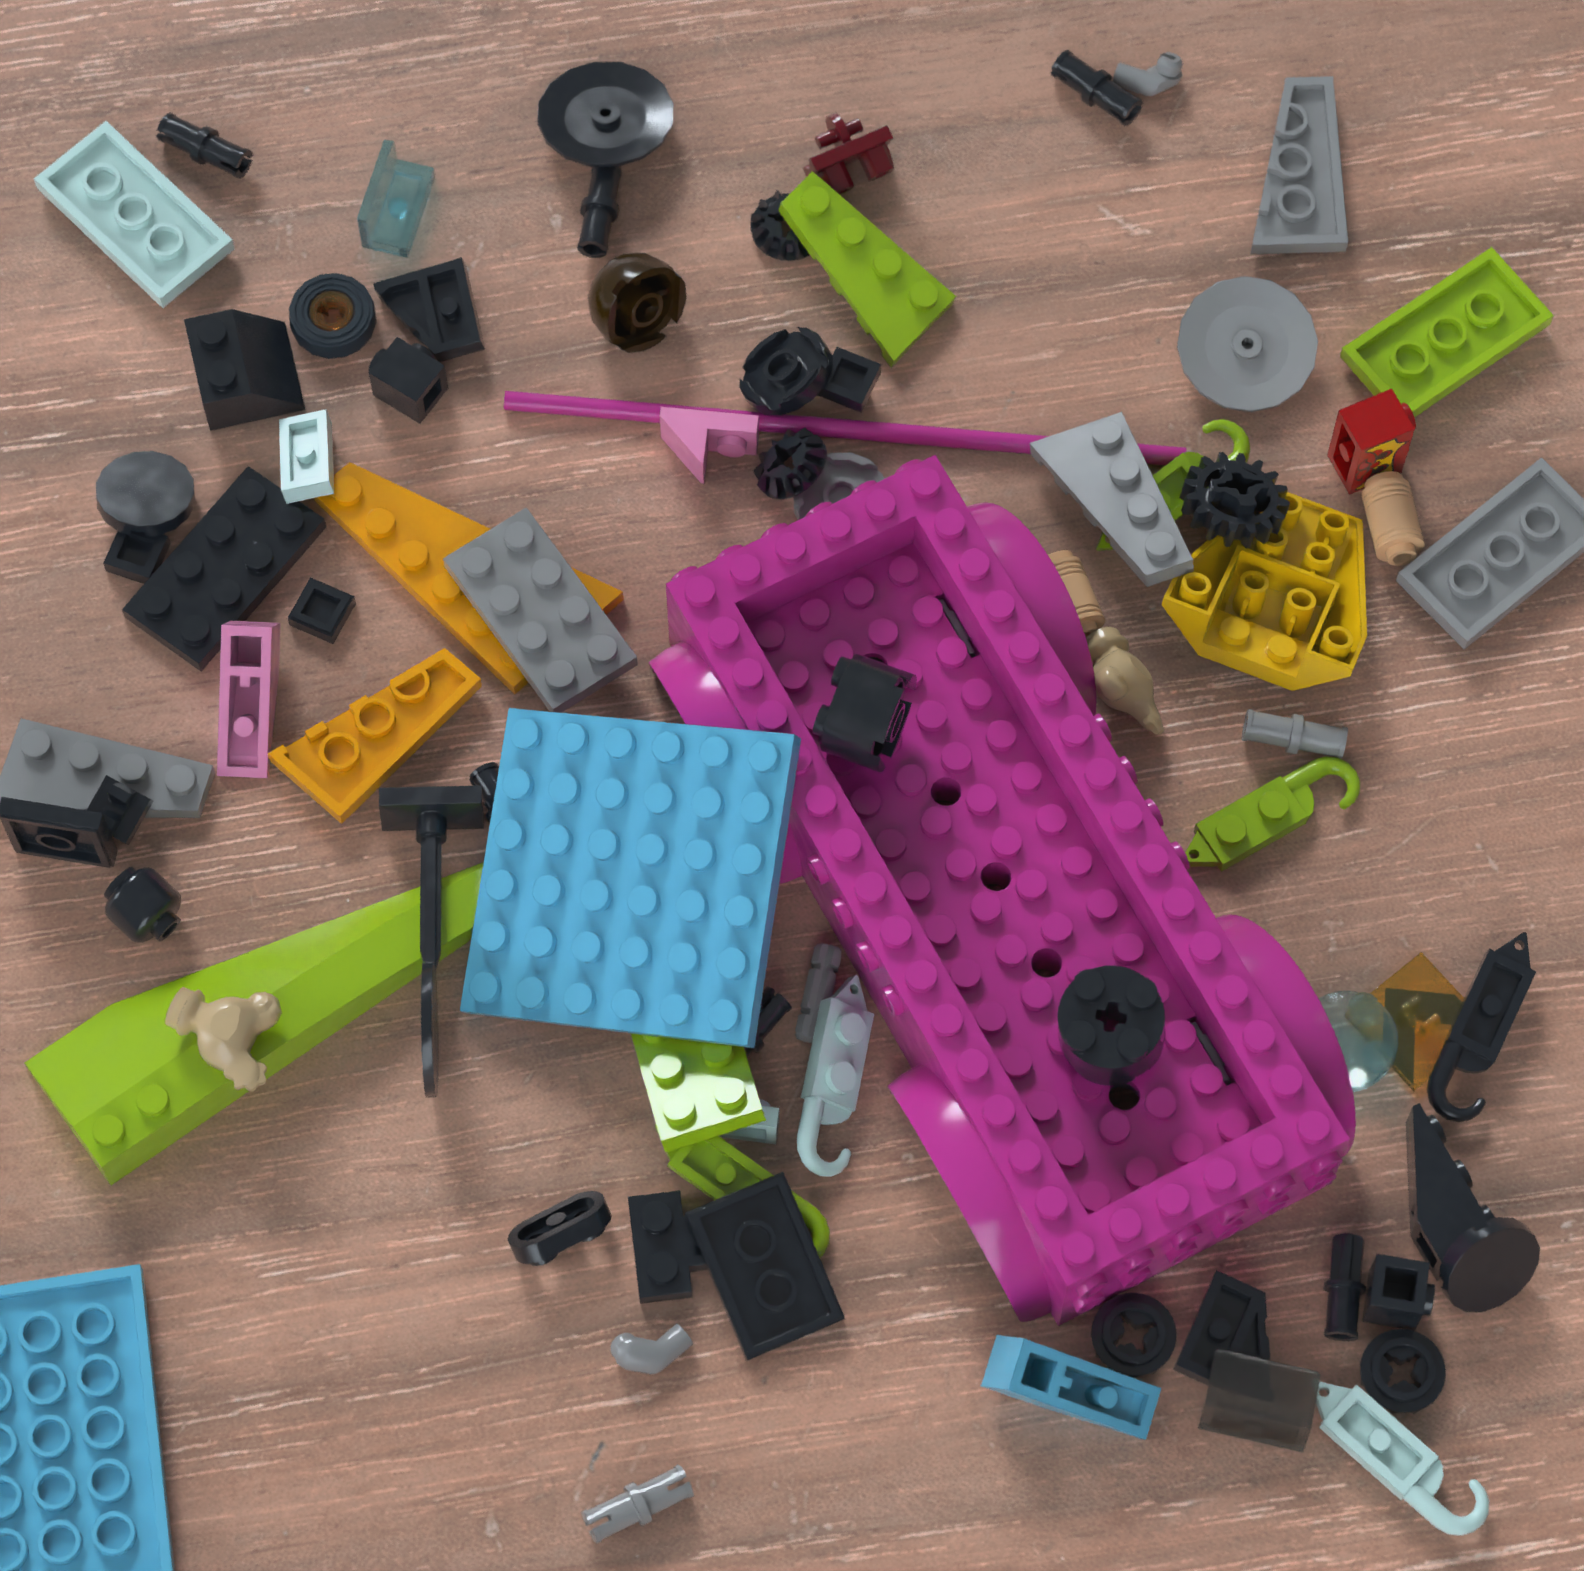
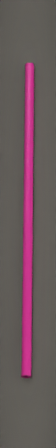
M505 391L504 410L660 423L661 407L758 415L759 432L785 434L789 429L798 433L803 428H806L819 437L1031 454V442L1049 437L791 414L774 416L764 415L755 411ZM1138 444L1147 464L1166 466L1180 454L1186 452L1185 447Z

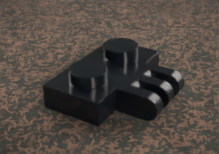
M680 1191L629 1196L628 1204L640 1304L692 1298L690 1272L708 1270L688 1220L685 1215L683 1216Z

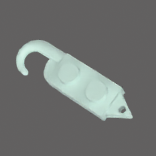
M857 975L849 977L830 998L820 1001L801 1094L804 1103L797 1133V1151L807 1169L818 1176L832 1177L841 1173L848 1165L851 1151L845 1148L834 1162H825L817 1153L816 1145L820 1124L834 1125L842 1123L849 1119L851 1113L856 1109L874 1013L867 1011L860 980Z

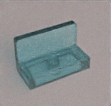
M384 139L357 217V223L363 248L408 258L435 179L433 167L397 159L395 143L391 140Z

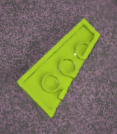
M813 171L781 202L778 211L813 260L817 259L829 275V282L839 296L843 295L857 314L856 320L867 335H872L882 349L881 355L891 368L954 303L956 296Z

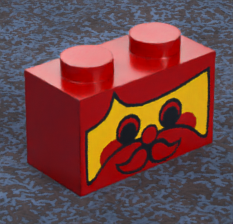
M1393 389L1338 411L1327 456L1349 495L1365 489V482L1376 474L1389 471L1402 473L1413 433L1416 429V421L1410 407L1406 403H1400Z

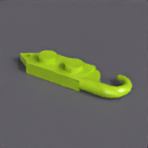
M720 1136L666 1152L670 1160L667 1167L713 1200L774 1176ZM792 1191L804 1222L812 1233V1241L821 1258L830 1240V1229L827 1220L815 1206Z

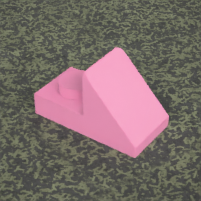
M661 407L660 409L661 438L702 484L705 482L708 451H716L727 457H741L745 454L757 455L759 441L758 415Z

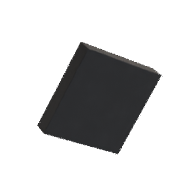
M1 797L0 820L16 853L107 868L114 867L118 850L103 813Z

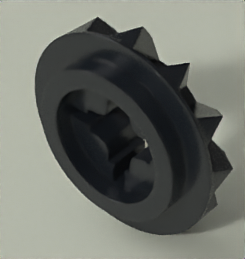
M776 190L774 195L767 200L760 199L754 214H751L750 229L752 238L756 246L772 258L783 261L803 259L810 254L792 229L788 231L786 238L783 237L782 223L779 222L785 220L778 211L780 204L790 193L782 194L779 190Z
M803 428L798 433L788 429L783 439L780 441L771 439L772 447L768 451L758 454L761 464L753 472L758 479L757 486L768 497L778 500L795 497L813 485L821 475L827 460V449L822 439L806 428ZM790 457L794 461L792 463L795 466L793 470L786 467L784 463Z
M1124 1293L1117 1295L1100 1307L1093 1320L1091 1338L1096 1357L1100 1358L1110 1370L1132 1378L1150 1373L1155 1374L1170 1360L1176 1345V1326L1170 1312L1161 1302L1145 1294ZM1122 1317L1134 1330L1146 1329L1152 1326L1142 1339L1144 1354H1142L1140 1349H1136L1132 1343L1115 1346L1125 1333Z
M1408 1329L1389 1330L1375 1337L1366 1347L1360 1360L1361 1385L1365 1387L1370 1397L1382 1407L1388 1409L1392 1414L1399 1412L1416 1414L1418 1411L1433 1404L1441 1393L1446 1378L1444 1359L1437 1346L1423 1334ZM1415 1357L1417 1361L1414 1363V1368L1410 1374L1415 1383L1409 1384L1407 1381L1402 1380L1398 1384L1394 1383L1391 1387L1388 1386L1394 1371L1389 1362H1395L1401 1366L1406 1361L1410 1362Z

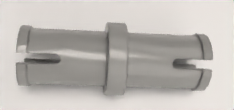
M1248 709L1243 725L1242 741L1249 740L1285 747V752L1297 754L1298 750L1341 759L1346 747L1348 728L1304 721V715L1293 714L1291 718Z
M678 1464L673 1469L638 1486L632 1482L623 1487L624 1493L589 1510L582 1511L581 1514L586 1526L604 1517L608 1518L607 1522L589 1531L594 1542L597 1544L602 1539L637 1522L641 1526L652 1522L651 1515L686 1498L693 1497L694 1493L690 1482L671 1491L667 1489L668 1486L687 1477L682 1467Z

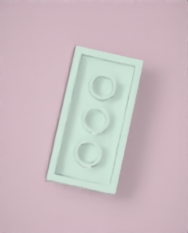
M107 121L103 122L34 178L37 189L162 308L235 249L233 239Z

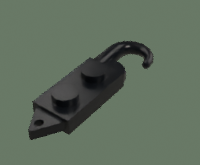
M1526 932L1521 933L1497 950L1489 949L1485 953L1431 1071L1427 1085L1429 1103L1435 1112L1446 1120L1454 1122L1469 1121L1478 1116L1486 1105V1101L1483 1098H1478L1467 1108L1455 1107L1448 1101L1446 1090L1455 1070L1477 1074L1487 1071L1496 1061L1536 974V971L1532 970L1530 966ZM1514 944H1520L1522 949L1517 950Z

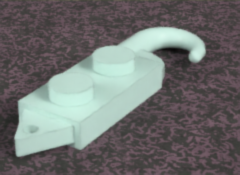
M1319 1381L1311 1383L1310 1387L1323 1421L1319 1428L1400 1500L1404 1499L1435 1528L1446 1534L1462 1536L1476 1531L1484 1524L1489 1514V1498L1485 1488L1478 1480L1472 1479L1469 1482V1487L1476 1499L1473 1511L1467 1516L1462 1517L1452 1514L1433 1497L1439 1489L1443 1478V1465L1438 1459L1439 1456L1357 1384L1353 1389ZM1325 1390L1328 1393V1396L1322 1397L1319 1394V1391Z

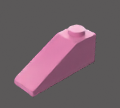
M229 621L221 625L217 776L269 777L270 760L268 753L271 752L279 677L280 623Z

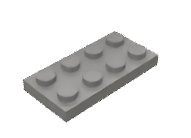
M1541 457L1398 572L1396 582L1465 650L1584 553V498Z
M527 507L443 558L444 567L550 712L562 713L638 665L635 653Z

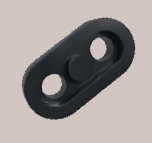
M597 1191L582 1192L518 1224L509 1233L508 1243L519 1263L541 1266L552 1261L559 1252L579 1242H587L599 1237L609 1224L612 1214L602 1193Z

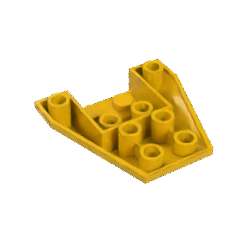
M1287 492L1285 499L1290 501L1287 514L1278 534L1271 533L1268 543L1263 544L1254 537L1251 547L1245 548L1240 540L1235 539L1230 547H1225L1223 537L1219 535L1210 541L1207 540L1191 554L1194 571L1172 578L1161 605L1199 656L1294 691L1351 676L1367 638L1363 520Z

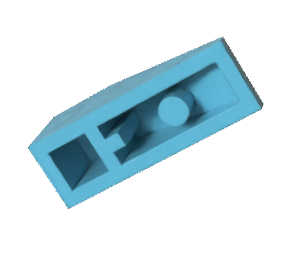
M996 1335L981 1384L982 1387L1015 1399L1145 1440L1161 1392L1160 1387L1025 1338Z

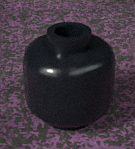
M134 867L127 868L111 882L104 893V897L108 900L105 906L106 916L134 942L143 943L153 937L158 941H162L177 928L181 921L176 915L181 905V895L152 868L143 867L138 870Z

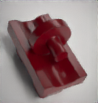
M833 113L826 116L828 131L815 136V141L819 149L834 144L835 148L811 157L809 165L803 167L806 176L813 171L841 195L855 186L846 168V165L859 160L868 181H874L892 172L894 164L888 144L893 139L888 125L851 140V136L863 131L861 121L857 118L844 123L838 113Z

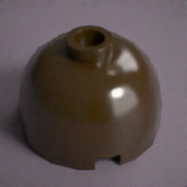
M647 253L622 254L610 260L598 272L591 284L588 295L591 320L605 339L611 344L618 346L621 350L628 353L645 351L659 344L666 337L664 333H659V331L664 329L671 319L677 324L681 318L687 299L686 285L682 277L670 265Z

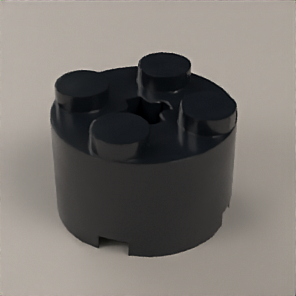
M855 654L852 659L841 656L831 680V685L837 687L831 705L823 704L813 726L812 732L819 736L818 742L821 743V751L882 772L886 766L880 756L883 754L892 757L912 704L902 700L905 687L915 690L916 675L859 654Z
M1100 966L1080 971L1064 991L1057 1015L1059 1043L1068 1062L1084 1079L1100 1085H1124L1135 1080L1136 1077L1150 1069L1158 1061L1165 1039V1011L1158 989L1150 979L1126 967ZM1108 1020L1119 1021V1024L1115 1026L1114 1032L1104 1030V1025L1107 1024Z

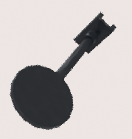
M481 785L379 788V811L382 831L416 830V840L421 844L420 954L423 961L421 975V1045L425 1097H437L439 1028L436 969L441 956L442 844L446 842L447 830L484 829Z

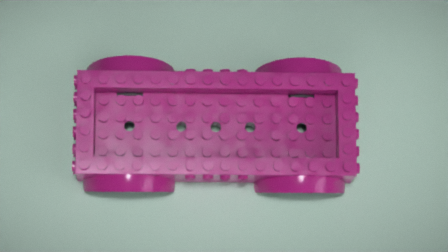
M933 455L923 461L919 459L908 461L900 466L894 475L879 482L871 480L862 483L851 492L850 496L833 504L831 502L818 504L806 514V517L789 525L786 523L774 525L766 530L760 539L745 546L733 545L728 547L717 556L716 560L699 568L690 566L682 569L672 577L670 582L666 583L669 643L671 647L665 649L648 664L653 674L655 673L684 723L795 734L801 738L779 884L787 883L803 876L911 1066L910 1070L901 1074L887 1087L898 1101L943 1178L998 1278L1019 1321L1028 1322L1051 1313L1057 1325L1060 1326L1332 1184L1333 1180L1337 1177L1338 1167L1343 1162L1342 1158L1353 1145L1356 1114L1347 1065L1329 1018L1300 968L1267 931L1253 921L1239 915L1214 916L1187 871L1190 865L1183 848L1177 841L1170 843L1161 828L1164 822L1157 805L1150 798L1144 800L1135 785L1138 783V779L1132 764L1125 756L1119 758L1110 744L1112 741L1110 729L1104 718L1100 714H1096L1097 695L1094 670L1087 640L1075 606L1063 580L1044 548L1016 516L994 503L983 502L966 506L937 456ZM855 654H859L915 674L917 677L915 690L905 687L902 700L912 703L892 757L883 754L880 756L886 766L882 772L821 751V743L818 742L819 736L812 732L821 706L823 704L831 705L837 687L831 685V680L841 656L852 659ZM949 801L952 802L953 805L943 806L936 802ZM990 884H996L1003 887L1004 889L1000 891H992L986 888L985 886ZM1111 965L1132 969L1154 982L1162 999L1165 1011V1039L1161 1055L1150 1069L1136 1077L1135 1080L1124 1085H1100L1084 1079L1068 1062L1060 1047L1057 1017L1059 1003L1064 991L1074 980L1075 976L1085 969ZM1041 969L1049 970L1055 976L1049 978L1041 977L1035 971ZM1108 1020L1107 1024L1104 1025V1030L1114 1032L1115 1026L1119 1024V1021ZM1119 1087L1127 1088L1139 1097V1101L1132 1109L1120 1110L1111 1104L1108 1097L1109 1091Z

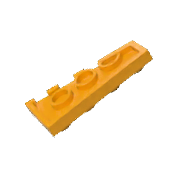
M443 648L391 679L389 686L369 698L364 695L349 704V710L329 722L324 723L321 721L306 730L305 736L287 747L282 744L268 753L269 760L342 824L482 687L481 678L446 648Z

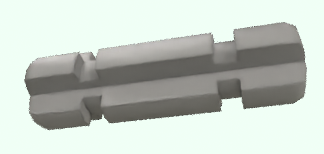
M819 943L814 947L811 967L813 969H809L800 1012L803 1014H799L795 1029V1036L800 1041L812 1043L820 1001L833 995L836 983V974L834 973L838 972L841 961V949L834 945Z

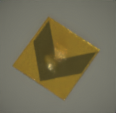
M1421 952L1348 1010L1344 1016L1403 1081L1415 1091L1428 1081L1464 997Z

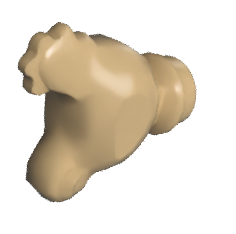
M1102 627L1090 633L1086 640L1094 670L1096 695L1109 707L1133 716L1146 730L1152 731L1156 735L1162 734L1164 728L1154 701L1152 676L1143 663L1136 656L1128 652L1129 642L1114 627Z
M182 987L176 993L169 1006L165 1024L175 1029L176 1033L180 1036L195 1032L197 1034L200 1055L208 1065L223 1071L227 1079L234 1081V1088L236 1090L246 1088L248 1091H255L258 1086L266 1083L265 1072L267 1066L260 1062L257 1063L250 1054V1051L257 1036L277 1024L282 1011L279 1000L266 992L254 993L249 998L224 997L211 1003H205V995L200 990L192 991Z

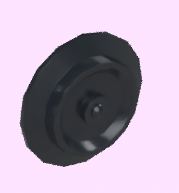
M591 62L571 68L549 83L538 101L537 125L547 145L565 159L589 167H619L644 159L663 144L673 127V101L665 85L645 69L623 62Z

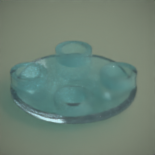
M1338 991L1318 998L1341 1047L1353 1092L1366 1089L1380 1081L1392 1067L1398 1050L1397 1028L1388 1010L1378 1002L1376 997L1367 992Z

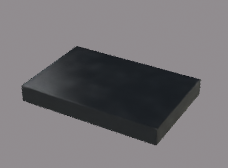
M784 1172L685 1213L746 1361L845 1319Z

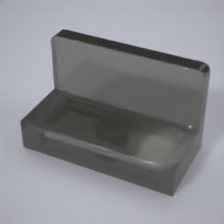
M1218 1349L1214 1354L1198 1429L1303 1453L1312 1428L1321 1375L1314 1370Z

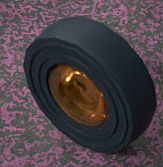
M339 273L320 274L305 281L294 293L289 306L290 328L299 345L312 355L326 359L344 358L359 351L371 339L376 325L374 301L366 287L353 277ZM328 310H339L340 317L336 316L337 322H326L325 315L329 316Z

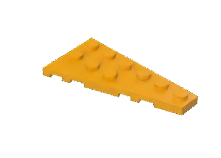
M351 462L334 474V494L314 498L315 502L514 695L529 682L444 567V557L484 534L490 528ZM572 568L606 615L624 600L623 591Z

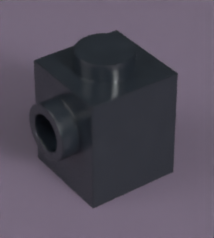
M396 337L387 350L383 348L375 354L369 365L368 373L373 396L421 424L448 389L445 365L438 362L433 353L419 343L410 345Z
M1376 1254L1368 1273L1362 1322L1415 1331L1422 1316H1430L1433 1308L1435 1284L1428 1283L1430 1263Z

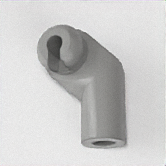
M1167 52L1160 55L1157 65L1147 70L1119 62L1114 73L1113 82L1123 89L1145 96H1154L1178 84L1182 78L1180 70L1182 69L1183 61L1178 55Z
M675 1324L656 1341L634 1337L631 1333H621L612 1341L610 1350L617 1364L622 1368L640 1373L656 1374L665 1369L691 1347L693 1341L681 1326Z

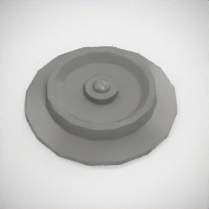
M1242 276L1216 282L1194 298L1181 319L1177 350L1184 374L1202 396L1226 409L1255 412L1278 407L1301 390L1314 369L1318 339L1310 313L1294 293L1271 280Z

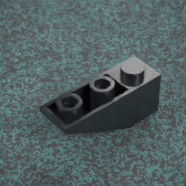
M1420 1103L1412 1107L1406 1120L1410 1236L1425 1262L1430 1263L1429 1269L1436 1281L1440 1280L1439 1268L1448 1248L1462 1233L1472 1227L1478 1232L1482 1228L1489 1226L1486 1221L1495 1218L1488 1206L1479 1205L1470 1190L1473 1187L1471 1176L1465 1165L1458 1159L1453 1161L1444 1145L1446 1143V1136L1437 1118L1433 1115L1427 1116Z

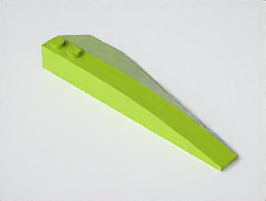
M484 862L442 878L441 956L439 962L471 940ZM420 886L113 1003L24 1062V1064L111 1186L249 1092L246 1088L236 1090L234 1088V1081L227 1079L223 1071L205 1062L200 1055L197 1034L195 1032L180 1036L176 1033L175 1029L165 1024L169 1006L176 993L182 987L192 991L200 990L205 995V1003H211L224 997L249 998L254 993L259 992L272 994L279 1000L282 1014L277 1024L259 1034L250 1051V1054L257 1063L260 1062L267 1066L265 1072L267 1080L422 974L423 961L420 954Z

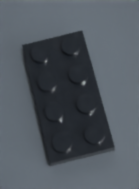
M248 466L123 607L124 617L202 672L221 650V625L229 621L247 620L326 529L325 519L300 501L287 504L280 487Z

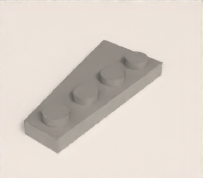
M1333 76L1286 77L1250 254L1346 252L1348 234Z
M1122 412L1030 443L1031 456L1040 466L1044 464L1054 475V482L1066 495L1070 494L1082 507L1083 515L1094 527L1098 526L1110 539V546L1146 587L1194 571L1193 558Z
M21 718L0 775V801L1 797L87 810L105 776L108 775L153 800L144 818H200L215 776V770L213 765Z

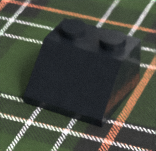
M234 309L184 319L201 399L210 431L305 410L284 321Z

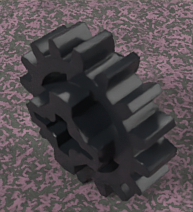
M1219 452L1215 463L1206 456L1202 457L1198 467L1191 466L1189 468L1179 496L1180 499L1184 500L1181 509L1182 514L1193 515L1190 526L1193 529L1203 526L1208 529L1206 539L1209 541L1217 535L1223 537L1225 547H1230L1235 539L1240 540L1245 548H1250L1254 537L1263 544L1268 543L1271 533L1278 534L1280 532L1290 505V501L1285 499L1288 491L1287 486L1275 485L1279 474L1276 471L1266 474L1261 471L1263 461L1261 460L1255 461L1252 465L1245 463V455L1242 453L1237 455L1235 461L1229 460L1224 452Z

